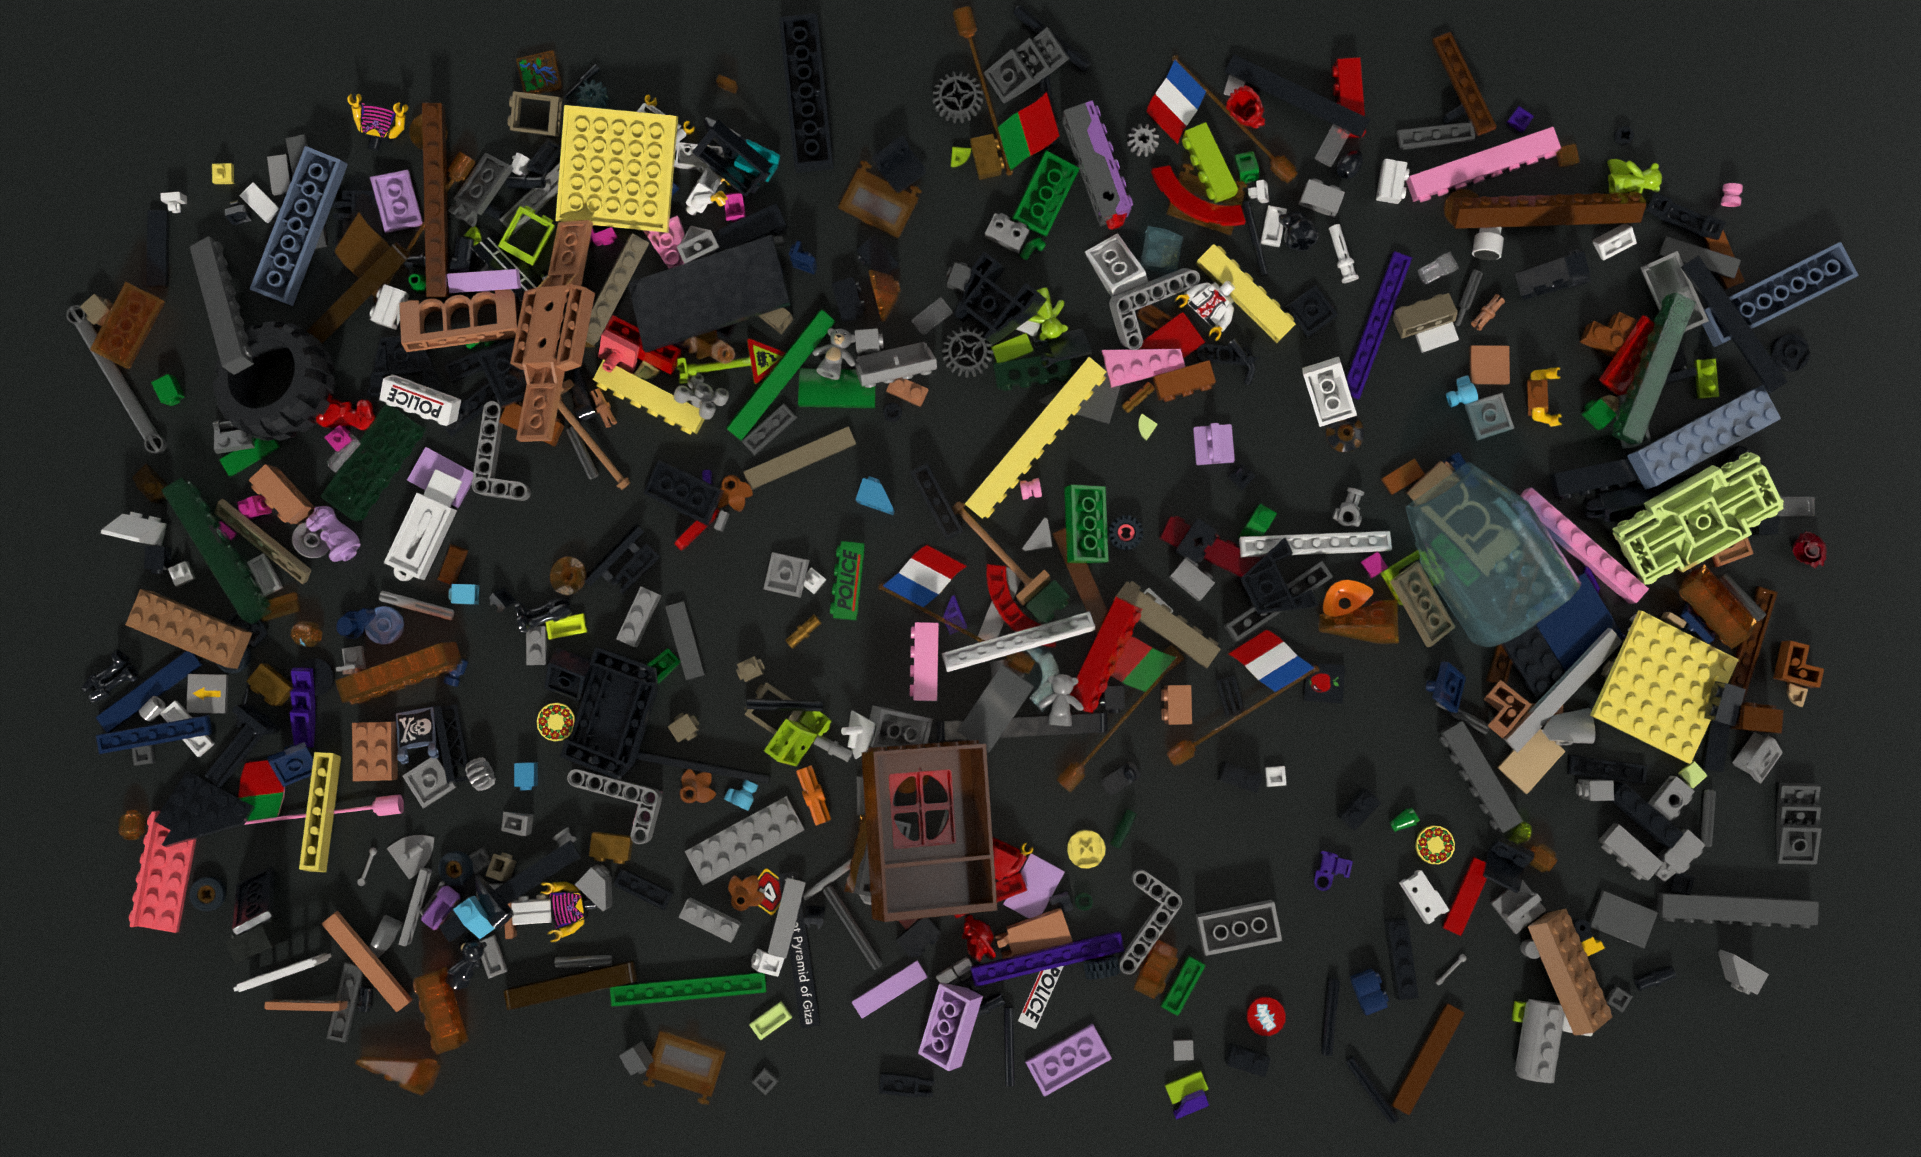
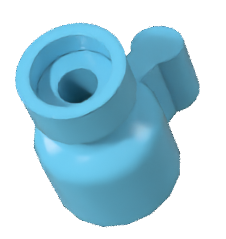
M1468 375L1456 379L1457 392L1451 391L1446 393L1450 407L1457 406L1460 402L1469 404L1478 401L1477 390L1474 384L1471 383Z
M744 779L742 783L743 788L741 790L729 788L724 799L749 811L754 801L752 794L756 792L758 785Z

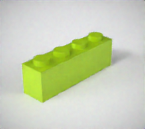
M1205 122L1186 130L1182 143L1184 148L1188 149L1191 154L1190 160L1199 171L1198 176L1207 188L1208 198L1212 199L1214 204H1217L1235 196L1238 191L1237 185L1207 123Z

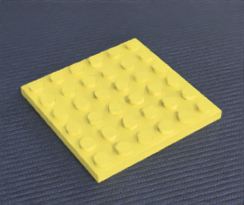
M564 105L556 221L590 220L593 222V225L669 233L678 116Z
M1638 610L1590 716L1691 764L1711 721L1704 718L1706 714L1705 709L1711 697V689L1715 681L1728 684L1739 659L1644 611Z

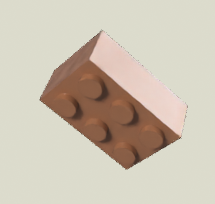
M265 464L249 479L253 484L251 488L257 494H262L266 498L264 502L270 508H275L279 512L277 516L283 522L300 525L313 514L315 507L279 468Z
M396 721L352 723L353 781L398 779Z

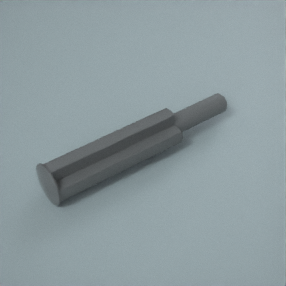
M1472 270L1459 304L1461 309L1455 321L1456 326H1460L1466 310L1470 309L1483 275L1478 270Z
M1436 701L1435 704L1437 706L1448 711L1445 707H1443L1439 702ZM1459 708L1457 713L1450 712L1452 717L1463 721L1485 735L1490 730L1486 722Z

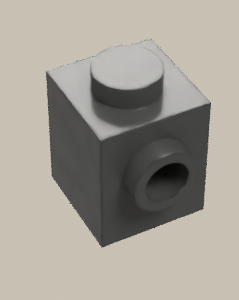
M964 262L955 263L953 267L950 266L946 275L949 278L947 287L964 294V287L971 276V266Z
M643 1041L633 1045L619 1055L624 1063V1067L631 1076L637 1072L639 1074L644 1073L650 1069L648 1065L654 1061Z

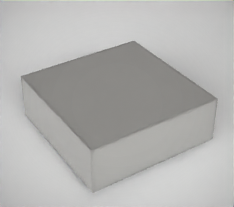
M722 510L719 512L714 525L716 530L723 532L729 513Z
M1192 1039L1173 1040L1174 1061L1194 1060Z

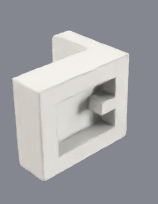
M757 949L756 953L752 956L751 967L757 972L778 977L784 958L767 954V952Z

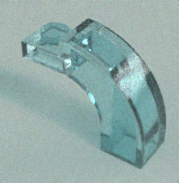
M1039 647L1027 649L1026 652L1039 664L1042 670V681L1040 686L1028 698L1043 711L1046 707H1039L1040 701L1054 693L1048 678L1059 675V669L1049 651L1042 656L1041 653L1043 651Z

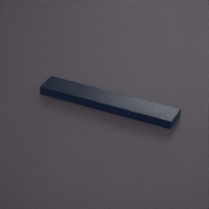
M186 651L98 715L96 719L106 733H110L139 712V709L151 697L161 696L187 677L188 674L202 666L203 663L196 654Z
M207 715L96 735L99 754L210 735L212 734L210 717Z

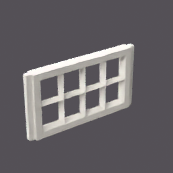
M324 953L237 984L233 988L234 992H241L314 967L327 961L331 954Z

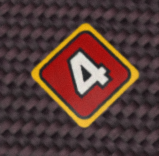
M764 869L758 877L757 891L764 893L765 897L758 906L768 914L773 915L779 908L782 899L779 877L770 870Z

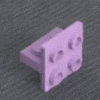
M1211 423L1209 426L1193 428L1196 465L1233 463L1235 461L1231 424L1219 425V423Z

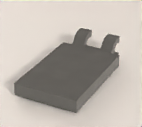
M485 152L454 197L456 203L448 211L456 215L455 217L459 220H464L468 225L474 227L477 223V214H483L513 168Z

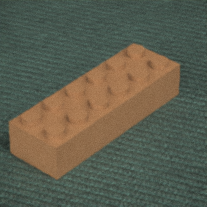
M140 589L125 624L224 667L238 669L252 635V632L153 591Z
M1567 909L1547 912L1529 925L1528 929L1574 1036L1594 1033L1613 1017L1611 1010L1603 996V991L1597 982L1595 972L1591 968L1587 954L1582 947L1580 937L1576 933Z

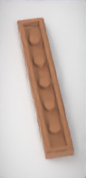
M338 911L322 923L324 928L396 1012L413 1000Z

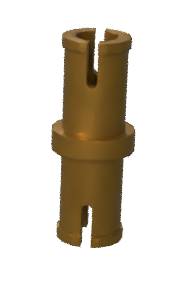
M813 614L803 625L797 626L798 629L786 638L785 641L794 649L798 643L805 637L808 638L809 634L822 624L821 621Z

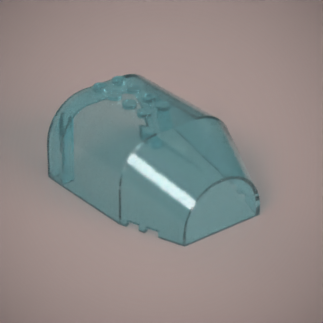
M1466 463L1406 506L1411 530L1414 531L1416 538V548H1418L1420 553L1421 566L1471 641L1475 644L1492 647L1512 640L1566 603L1581 586L1580 579L1529 501L1473 463Z

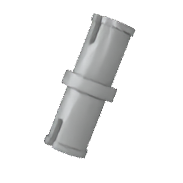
M818 735L814 741V745L828 751L829 755H835L846 762L850 760L853 751L839 745V742L836 740L833 742L824 736Z

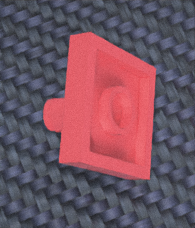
M605 329L601 335L598 354L600 359L605 360L602 366L603 369L607 372H612L615 366H618L633 374L636 369L639 346Z

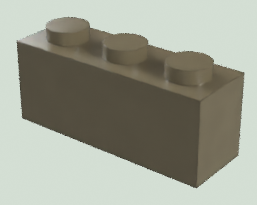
M1449 293L1444 295L1438 294L1432 299L1420 300L1413 305L1399 307L1394 311L1393 321L1402 339L1456 321L1458 311Z

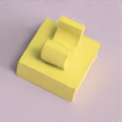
M232 163L212 164V183L234 184V165Z

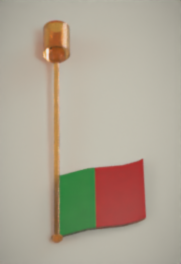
M963 7L955 10L953 16L959 36H964V38L969 40L1007 169L1006 174L1010 176L1013 174L1014 168L1028 157L1048 147L1060 135L1047 92L1035 103L1013 114L998 127L972 40V36L975 35L974 32L977 31L971 7Z
M1131 636L1124 647L1123 655L1115 665V672L1111 676L1125 685L1144 691V694L1081 764L1076 763L1074 765L1071 763L1056 779L1064 788L1071 793L1086 776L1083 773L1085 771L1084 765L1178 660L1181 661L1180 655H1175L1174 657L1157 651Z

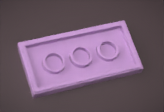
M1091 1024L1026 1060L1025 1063L1045 1097L1112 1058L1096 1028Z

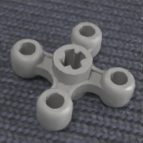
M700 373L689 377L687 381L688 387L678 386L674 392V400L683 404L690 400L694 407L700 408L699 415L703 419H711L713 417L716 407L712 402L718 406H723L729 398V393L726 389L718 388L716 391H713L708 384L704 383V377Z

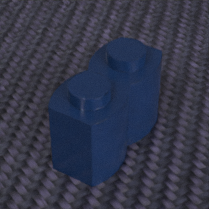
M1369 969L1350 976L1360 1007L1365 1015L1388 1007L1386 1002L1389 999L1385 990L1382 991L1379 984L1382 983L1378 972L1375 973L1374 970Z

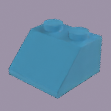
M868 476V479L863 478L855 499L856 502L894 515L895 511L879 479Z

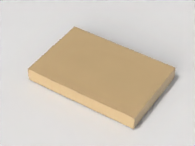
M1540 728L1518 753L1512 750L1497 768L1525 794H1528L1565 753V750L1557 745L1555 741H1550Z

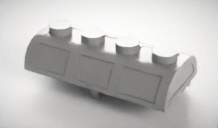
M1678 251L1640 267L1671 337L1709 321L1693 284L1681 269L1684 264Z
M925 342L858 356V359H856L857 363H855L861 386L866 388L874 387L876 383H892L897 378L910 379L915 374L927 375L933 370H937L936 358Z
M1533 999L1526 1001L1515 1066L1516 1076L1536 1082L1554 1083L1565 1017L1560 1003Z

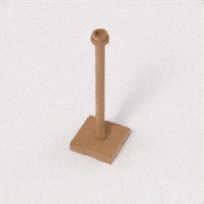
M570 379L564 381L558 405L559 411L619 483L616 486L620 487L621 490L630 484L629 478H624L561 401V396L574 386Z
M958 501L951 508L954 514H959L1025 584V588L1016 595L1017 600L1024 606L1051 581L1050 575L1043 570L1035 579H1030L964 509L965 504Z

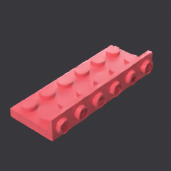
M160 810L152 811L147 820L149 827L143 841L145 848L140 857L141 869L136 877V882L138 883L137 890L132 898L134 906L129 914L130 927L139 926L177 933L180 928L196 839L169 847L163 846L162 843L171 830L155 822Z

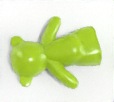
M1628 161L1626 165L1633 174L1608 175L1610 194L1613 192L1629 193L1632 191L1642 193L1644 188L1658 193L1662 182V174L1658 169L1659 165L1657 163H1653L1651 168L1642 172L1634 162Z
M1042 288L1036 291L1047 300L1036 315L1028 321L1042 324L1041 340L1055 339L1068 330V327L1062 325L1056 318L1065 302L1059 300L1055 308L1052 309L1048 288Z

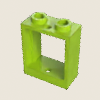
M526 205L524 208L521 206L518 208L498 247L534 266L555 225L552 224V219L545 215L542 217L535 215L536 210ZM523 214L548 227L533 256L508 243Z
M785 719L764 751L780 763L797 766L818 734L802 723Z

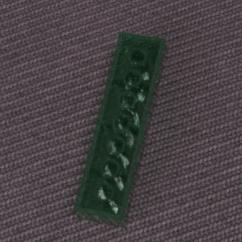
M181 477L161 489L241 619L253 624L272 612L269 608L271 606L270 601L259 592L261 587L256 580L253 581L249 576L251 571L246 564L243 565L239 560L241 555L236 548L233 549L229 544L231 539L226 532L223 533L219 528L222 525L216 516L213 517L209 512L212 510L209 504L199 496L202 494L199 488L193 485L190 480L187 482Z

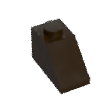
M145 464L132 477L137 488L153 503L161 504L174 491L148 464Z

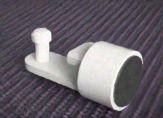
M1502 227L1480 228L1479 233L1474 237L1472 255L1482 260L1501 258L1504 238L1501 236Z

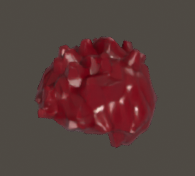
M1805 531V533H1800V537L1796 539L1792 552L1797 560L1816 568L1819 564L1824 566L1827 547L1821 537L1810 531Z

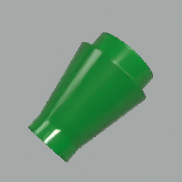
M410 275L409 283L412 290L416 293L426 292V276Z
M1411 807L1410 809L1406 808L1389 823L1393 830L1397 832L1398 830L1417 825L1416 823L1420 820Z

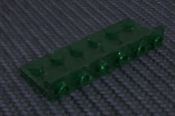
M385 404L320 497L350 519L360 523L368 515L371 506L378 501L379 495L389 485L393 475L399 471L402 462L411 454L414 445L423 437L425 428L393 406Z

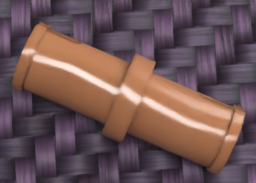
M1495 294L1492 300L1481 308V313L1471 322L1474 328L1478 324L1476 329L1481 331L1484 325L1495 317V312L1505 303L1502 297L1498 301L1500 295Z
M595 389L598 397L594 391H591L589 394L597 407L595 410L597 413H600L605 427H611L608 419L615 425L617 421L610 410L611 405L606 402L601 389Z

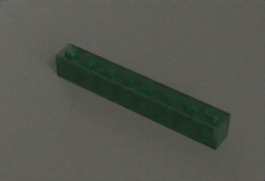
M1677 292L1666 295L1662 300L1660 313L1655 318L1654 328L1648 336L1647 346L1643 350L1640 364L1634 372L1635 377L1632 384L1628 387L1627 397L1621 405L1619 418L1613 425L1612 436L1630 445L1642 443L1695 307V301Z

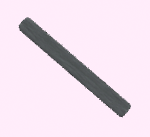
M829 885L824 888L825 896L872 968L876 970L881 967V960L833 886Z

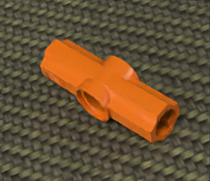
M812 765L797 770L796 772L803 789L802 794L806 805L810 808L815 825L832 820L825 803L824 791L821 784L818 783Z

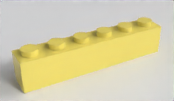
M1213 244L1197 260L1196 265L1220 287L1227 280L1235 286V289L1229 294L1234 302L1278 343L1294 327V318L1288 312L1284 313L1280 309V304L1274 299L1271 300L1266 295L1267 292L1263 287L1253 283V278L1247 272L1243 273L1239 269V264L1234 259L1230 260L1225 255L1226 252L1222 247Z
M603 359L593 378L597 382L596 386L604 391L610 389L614 391V396L622 400L624 397L631 400V405L639 409L641 406L647 408V413L655 417L658 415L664 417V422L672 426L675 423L682 426L680 430L689 435L692 432L698 433L705 420L700 417L699 408L687 402L683 404L676 402L674 395L618 366H615L612 372L605 371L602 367L605 362Z
M314 752L299 865L300 870L310 872L327 871L341 756L334 753Z

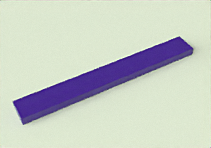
M1396 251L1393 252L1346 377L1351 397L1357 400L1360 399L1412 260V257Z
M1118 931L970 966L973 984L976 987L1123 952L1124 946L1121 932Z

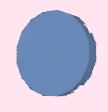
M383 606L375 608L376 616L365 627L367 636L378 644L386 645L395 642L400 638L404 630L403 617L399 611L392 607Z

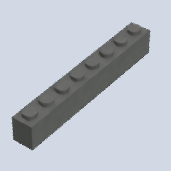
M208 236L190 246L221 365L235 375L254 364L252 360L253 353L247 342L248 336L244 331V321L239 313L240 306L235 299L236 292L231 284L232 278L227 270L228 263L223 256V246L219 241H215Z
M1657 892L1656 912H1658L1657 916L1663 918V921L1675 922V918H1681L1682 922L1694 923V919H1701L1702 923L1713 924L1714 920H1720L1721 924L1730 925L1733 924V921H1740L1741 925L1750 926L1752 922H1759L1760 926H1772V923H1779V927H1791V924H1798L1799 928H1810L1811 925H1818L1819 902L1813 900L1703 894L1685 895L1682 893Z

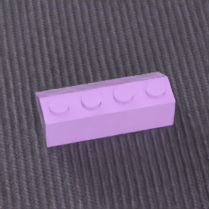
M939 983L918 1054L947 1071L961 1067L983 996L966 987Z

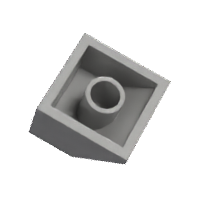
M597 864L591 867L575 885L602 911H605L612 906V877L609 875L610 871L604 865L600 866Z
M1719 950L1718 954L1725 979L1732 983L1731 987L1748 995L1750 992L1758 995L1769 974L1735 954Z

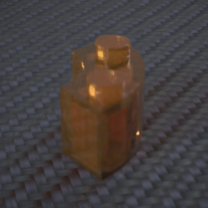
M1157 940L1147 956L1146 964L1140 970L1133 989L1152 999H1155L1158 993L1162 994L1166 983H1164L1169 970L1171 968L1174 969L1177 964L1178 958H1176L1178 949Z

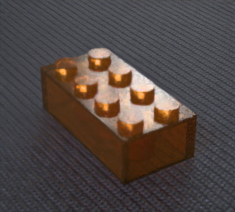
M125 282L90 351L130 369L166 301Z
M1704 564L1685 577L1679 590L1681 598L1693 607L1694 612L1706 621L1707 626L1719 635L1722 643L1733 649L1751 636L1757 621Z
M446 966L416 977L413 983L414 991L420 998L419 1008L422 1013L424 1012L426 1018L424 1021L427 1031H430L432 1038L430 1039L432 1049L436 1051V1055L459 1048L468 1041L453 988L445 982V978L448 975Z

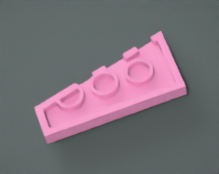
M678 216L670 219L669 233L643 230L669 269L684 264L677 249V246L685 236Z
M1181 349L1101 351L1111 388L1185 367Z

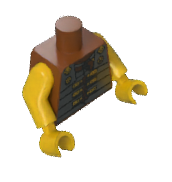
M1559 367L1534 370L1531 373V380H1527L1528 416H1532L1535 421L1549 423L1551 427L1562 425L1558 418L1562 417L1561 414H1548L1547 378L1560 379L1561 376H1557V370H1560Z

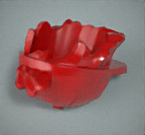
M1244 85V87L1240 86L1239 89H1234V93H1230L1231 97L1226 102V109L1230 112V116L1234 117L1238 123L1244 126H1251L1257 129L1259 126L1265 125V119L1262 118L1264 107L1259 95L1253 91V88Z
M968 915L965 918V931L961 937L962 939H967L968 954L979 962L983 955L988 959H995L996 954L991 947L994 940L991 927L984 921L974 920L972 915Z

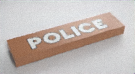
M270 1000L265 1002L266 1010L341 1011L347 1008V1001Z

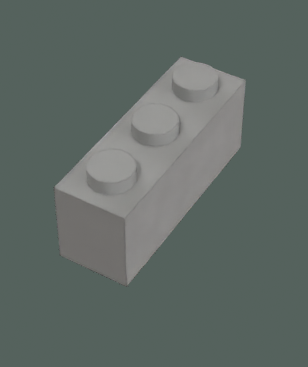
M641 586L616 639L632 647H638L662 595Z
M1613 823L1598 840L1603 844L1601 848L1607 853H1613L1618 857L1616 861L1623 867L1628 866L1632 870L1630 873L1638 880H1641V878L1649 880L1663 864L1662 861L1619 824Z
M691 897L687 899L679 915V918L730 943L734 940L742 922Z

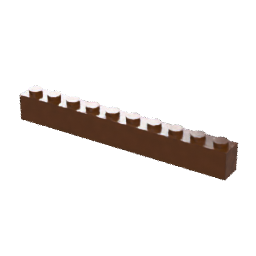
M422 103L426 297L430 299H449L447 274H449L445 106L442 103Z
M1613 192L1611 194L1577 193L1574 195L1556 194L1546 196L1520 195L1514 197L1483 196L1481 198L1463 197L1454 198L1450 219L1455 229L1641 223L1646 201L1641 193Z

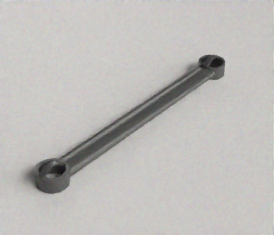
M78 305L71 306L66 312L67 320L76 326L143 437L145 449L154 454L164 452L167 447L166 440L157 433L92 323L87 320V314L83 311V318L80 319L75 310L81 309L83 311V309ZM158 437L161 440L160 448L156 446L153 438Z

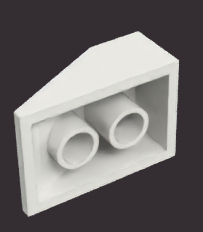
M1118 233L1085 251L1086 256L1111 297L1148 282L1145 270Z
M1339 357L1302 368L1320 427L1357 416Z
M130 512V515L121 514L101 530V534L162 546L167 524L161 523V518L149 516L148 519L142 518L143 514Z

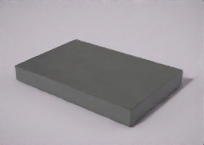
M1602 890L1589 924L1591 928L1645 949L1658 912Z

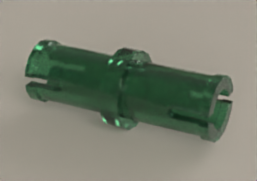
M1126 809L1120 824L1116 826L1117 830L1110 842L1112 846L1119 849L1122 848L1127 834L1131 833L1130 828L1138 815L1137 813Z

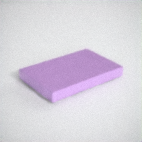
M408 169L370 177L385 233L423 225Z
M425 447L407 481L426 490L435 469L462 481L452 503L453 506L459 508L472 485L473 472Z
M1031 853L1021 870L1028 891L1007 898L1003 905L1027 918L1043 913L1050 900L1049 897H1052L1065 871Z

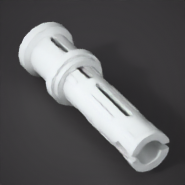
M1333 225L1328 229L1339 260L1337 267L1341 270L1342 283L1352 282L1359 278L1353 266L1354 260L1349 256L1341 225Z

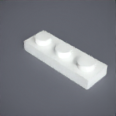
M174 701L160 713L167 722L192 718L178 701ZM208 735L182 739L197 757H201L215 744Z

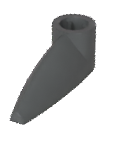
M386 914L381 920L369 946L377 958L390 947L403 925L402 921Z

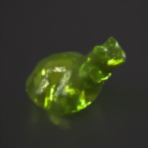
M1525 821L1519 823L1513 830V836L1508 840L1516 844L1530 840L1532 826Z

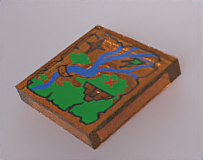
M553 50L516 59L524 93L540 94L562 89Z

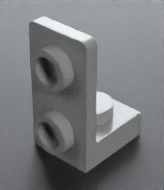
M363 646L342 649L344 666L336 667V671L343 672V675L361 673L360 669H366Z

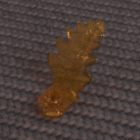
M716 330L686 339L682 344L684 347L691 345L689 353L698 351L697 359L711 356L720 363L728 364L735 357L734 349L718 339ZM726 350L727 354L723 357L722 354Z

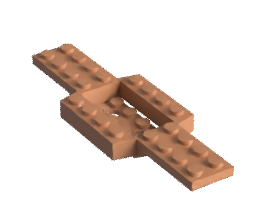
M590 220L558 222L548 276L538 287L524 292L510 362L513 366L524 370L527 383L516 440L520 442L552 441L565 371L581 367L595 296L594 292L581 286L593 222ZM553 302L552 310L547 312V306ZM567 302V307H566V312H565V318H564V313H563V311H564L565 303ZM564 319L562 333H560L561 322ZM560 336H561L560 344H559V349H558V354H557V350H556L557 342H558V340H559V338H560ZM546 338V345L540 348V342Z

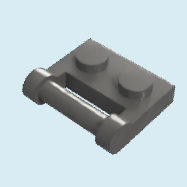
M213 421L214 451L216 454L255 448V437L242 430L223 432V429L235 426L232 425L231 421Z

